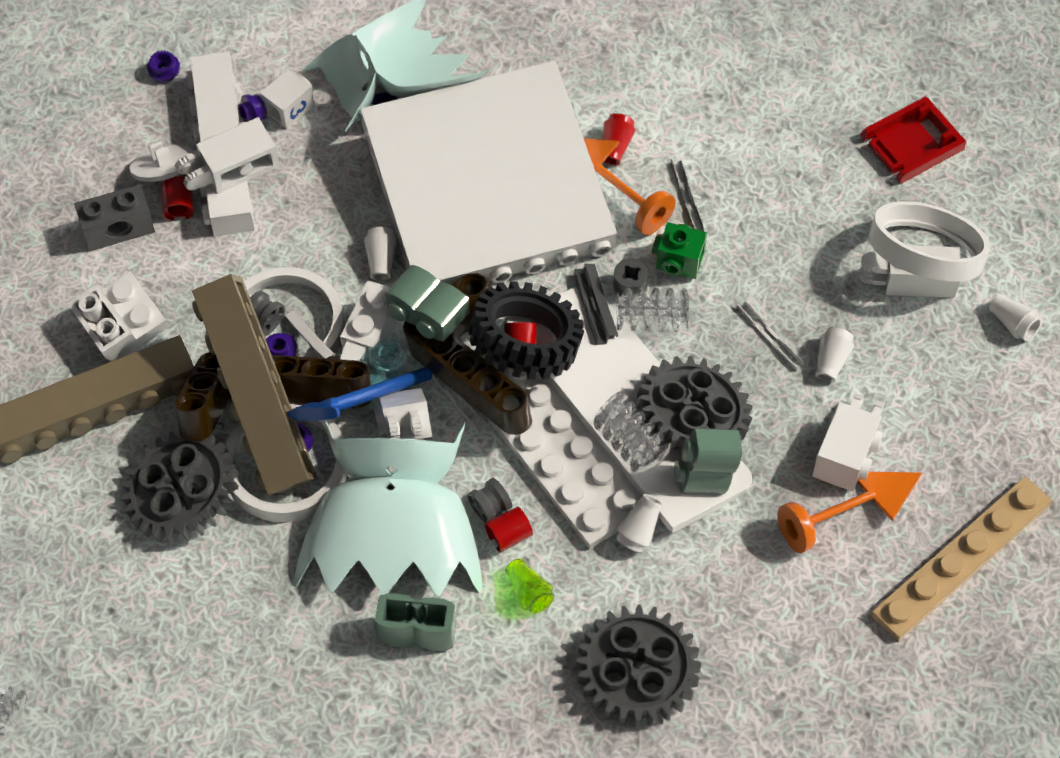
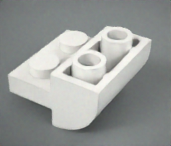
M131 271L101 290L98 284L67 303L101 353L110 361L142 350L140 345L169 327L164 316Z

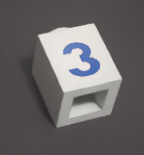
M289 69L260 92L267 115L286 129L314 106L311 83L303 76L298 77Z

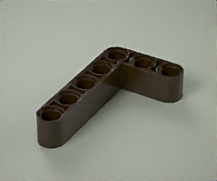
M479 273L466 274L454 282L452 286L469 298V314L444 342L424 337L417 330L415 324L404 321L403 332L410 354L424 367H428L435 376L501 430L511 435L522 434L531 427L533 422L526 393L493 365L490 366L484 362V358L478 356L474 350L459 339L469 329L479 295L481 293L485 294L486 289L489 288L487 279Z
M210 352L203 354L197 360L175 401L180 435L184 440L191 442L204 440L212 434L228 401L232 400L229 390L225 389L219 380L217 370L220 366L217 357ZM272 355L290 404L305 405L312 402H321L371 386L369 367L362 361ZM371 401L365 402V403H363V404H360V405H357V406H354V407H351V408H348V409H358V408L365 407V406H367Z

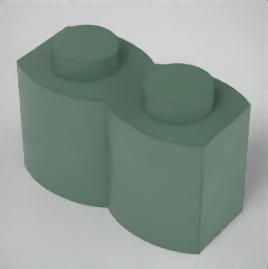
M411 265L385 293L386 305L390 315L398 321L415 324L417 330L428 339L434 338L444 342L469 314V298L450 284L440 282L431 273L416 265Z
M694 429L691 432L689 439H685L683 442L681 459L676 460L674 464V480L680 483L681 493L725 494L728 491L733 473L737 471L742 458L739 430Z
M398 593L379 596L375 626L377 638L380 642L394 647H406L416 644L421 648L431 651H445L453 648L457 625L455 604L448 600L434 597L415 600L410 596Z

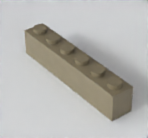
M229 274L192 290L195 301L192 302L194 313L198 320L203 321L208 333L205 335L206 345L210 353L217 357L220 366L217 374L222 386L230 392L233 400L230 403V409L234 419L241 423L246 435L243 437V444L248 455L255 459L258 468L255 475L260 488L266 491L268 496H276L318 480L297 421L287 416V412L292 410L243 278Z
M178 335L1 404L0 463L16 462L23 454L36 449H49L61 439L71 435H84L94 426L104 422H117L124 418L127 413L140 408L150 409L156 406L160 400L173 395L178 396L194 368V364L181 336Z

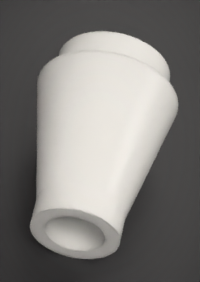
M371 228L367 231V236L364 238L370 278L373 280H388L391 278V268L398 239L395 237V231L391 228Z
M1003 294L995 296L988 308L1016 339L1022 338L1025 341L1032 339L1043 323V318L1038 315V310L1009 299Z
M829 327L826 329L825 334L820 336L818 364L815 373L818 379L831 383L836 381L838 373L854 349V344L852 343L854 337L850 332L841 328Z
M643 494L640 501L617 527L619 533L616 539L618 542L637 552H643L645 546H650L659 511L663 503L651 495Z

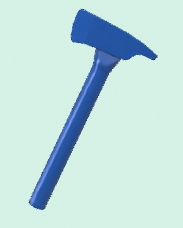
M423 367L336 398L332 397L321 402H312L293 408L287 412V416L300 421L336 419L340 416V411L429 381L432 379V372L428 367Z

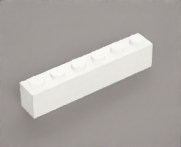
M230 51L190 57L192 70L186 71L189 91L194 90L195 96L189 97L192 117H198V123H192L195 143L202 142L209 136L218 135L240 124ZM248 181L220 193H217L212 183L200 188L201 197H207L208 204L202 205L205 225L211 224L214 236L255 230Z

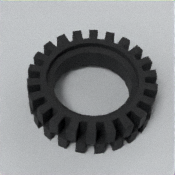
M510 281L508 288L504 282L498 283L496 289L490 286L486 289L485 294L481 293L479 295L468 329V335L471 336L469 341L471 346H476L475 352L477 355L482 356L486 354L484 362L490 366L496 361L499 362L497 370L502 373L506 371L507 367L514 369L513 377L520 378L521 371L526 372L528 380H535L537 372H539L542 380L550 379L551 372L557 377L562 375L563 369L565 371L569 370L575 361L584 335V330H582L584 326L583 320L579 319L580 313L577 309L571 310L572 303L568 300L559 303L561 295L554 292L551 296L546 295L548 288L541 285L539 291L532 290L533 283L525 282L523 289L519 287L518 281ZM506 316H520L532 319L547 327L556 336V341L549 344H530L519 341L503 332L497 326L496 320Z

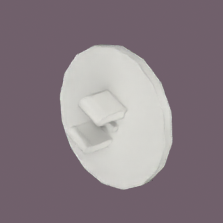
M161 141L148 145L149 151L139 155L132 161L129 167L132 178L138 181L155 182L180 175L174 167L176 161L194 152V150L186 145L163 146Z

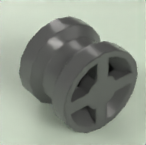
M629 258L620 261L614 269L613 290L620 299L636 301L646 294L648 288V269L646 265L640 260ZM628 277H634V278H637V279H636V280H633V279H629Z
M262 290L257 291L250 299L262 331L267 335L282 322L286 308L278 301H270L269 295Z
M493 477L485 482V486L481 490L474 489L467 494L472 509L484 523L494 519L495 514L507 512L512 508V502L508 493L500 482Z

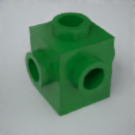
M667 222L663 235L657 233L652 248V254L657 255L656 269L663 270L670 275H682L696 279L705 254L707 232L693 229L685 224L677 225Z

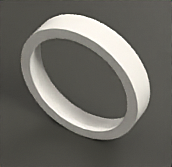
M908 201L892 202L878 208L868 236L873 249L894 266L920 277L945 282H962L978 277L983 271L991 248L989 239L984 232L964 217L937 206ZM914 226L935 231L962 245L972 257L954 259L921 252L897 240L886 228Z
M295 267L268 269L244 281L249 296L266 287L284 283L308 286L324 295L331 303L333 322L323 343L334 354L337 352L341 344L340 336L345 328L341 300L328 281L309 270ZM314 350L301 356L320 358Z
M290 404V406H291L292 409H293V408H296V407H299V406H302V405ZM331 419L326 420L333 438L344 439L337 425ZM324 420L306 421L327 432ZM241 423L233 429L225 444L233 458L243 441V437L246 436ZM336 460L332 475L326 484L310 497L293 503L278 504L260 500L248 493L236 477L233 479L239 488L230 491L238 505L257 518L280 523L295 522L314 516L327 491L344 483L347 475Z

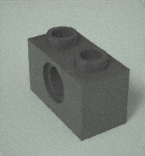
M141 184L74 203L89 252L155 233Z

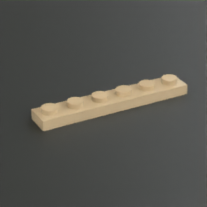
M1026 476L1023 477L872 611L871 617L899 642L1048 509L1053 500Z

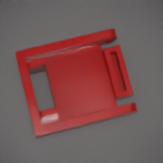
M927 96L866 127L860 135L864 142L869 141V148L893 175L899 172L896 179L900 184L962 152L967 142ZM929 119L942 133L939 144L920 124L921 122Z

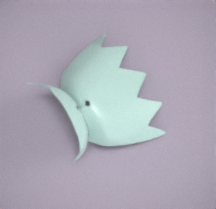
M412 0L377 18L353 34L346 35L337 40L312 60L301 72L317 68L322 69L329 84L333 85L343 108L352 118L345 129L347 131L355 121L360 122L361 108L371 106L377 85L391 96L405 98L477 80L485 76L490 69L475 74L452 75L468 58V55L433 54L447 35L431 39L430 30L413 29L426 0ZM368 83L367 89L363 91V86Z
M324 420L334 456L341 469L351 480L333 487L323 496L307 530L294 575V588H297L313 558H315L330 593L336 590L350 569L359 560L381 594L384 595L391 590L406 569L414 562L435 596L439 597L460 562L467 571L474 588L480 594L482 589L480 562L465 508L456 493L438 484L448 473L454 462L465 422L455 441L448 443L394 438L335 439L326 420ZM392 466L396 471L393 473L386 468ZM394 486L395 488L393 490H387L386 487Z

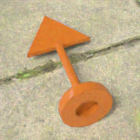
M583 138L594 170L640 206L635 217L637 229L645 235H651L666 224L675 209V198L666 191H657L644 199L601 165L620 142Z
M869 472L866 480L859 478L857 482L865 493L812 516L800 504L794 502L786 503L780 506L777 511L780 531L791 549L801 554L812 549L815 544L816 531L814 524L869 500H873L893 522L917 484L922 472Z

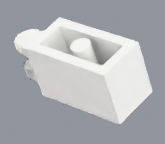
M259 117L248 122H242L236 127L218 135L209 136L204 141L196 144V151L180 158L174 166L178 174H187L185 179H183L187 190L194 191L212 183L217 193L280 167L276 145Z
M907 245L930 255L960 259V247ZM872 251L864 253L861 259L862 265L858 272L861 282L868 285H885V295L955 298L960 283L937 281L914 275L889 263L876 251L875 253Z
M367 280L340 336L342 354H340L339 359L362 361L369 366L377 367L398 320L390 315L386 305L385 293L390 287Z
M421 388L394 392L379 398L380 405L374 406L379 435L386 434L387 438L415 440L432 437L427 401Z
M855 393L850 405L842 402L839 403L817 455L812 474L814 478L854 492L859 478L866 480L873 462L872 459L867 457L870 451L877 453L884 434L877 430L885 403L876 401L871 412H867L861 409L863 395Z

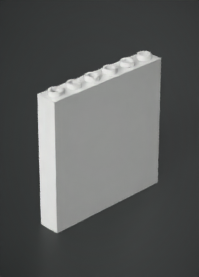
M556 60L361 108L362 127L407 269L411 265H416L431 273L440 282L450 285L470 273L483 275L487 282L493 280L494 283H501L509 280L514 274L522 272L536 274L552 264L570 265L576 262L579 257L590 254L594 257H600L608 254L615 248L617 231Z

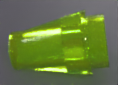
M522 558L515 559L507 565L505 573L511 581L522 609L528 610L531 614H537L546 610L553 603L555 598L552 592L553 586L529 567Z

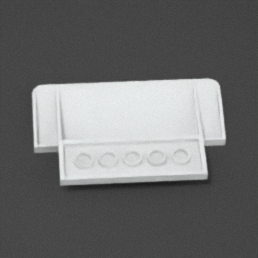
M576 286L560 293L559 303L565 300L571 302V310L577 309L580 313L579 319L583 320L584 323L582 329L584 330V335L574 363H572L569 370L565 371L563 369L562 375L555 377L551 372L550 379L542 380L539 372H537L535 380H528L526 372L521 371L520 378L513 377L514 369L507 367L503 374L526 393L533 422L526 432L518 435L508 434L489 420V422L589 550L619 532L617 527L640 501L643 494L651 495L663 503L658 517L673 534L715 512L746 492L752 484V474L745 464L740 461V465L737 471L733 473L730 487L725 494L681 493L680 483L674 480V464L676 460L681 459V448L676 446L673 450L668 451V441L663 440L656 443L655 440L658 433L656 431L646 433L645 429L648 422L639 421L638 418L641 410L635 408L638 401L636 394L644 375L649 374L653 365L659 367L660 363L608 301L607 304L616 326L618 337L610 335L607 344H597L578 287ZM520 316L504 318V324L514 322L536 323L537 344H549L556 341V336L539 322Z

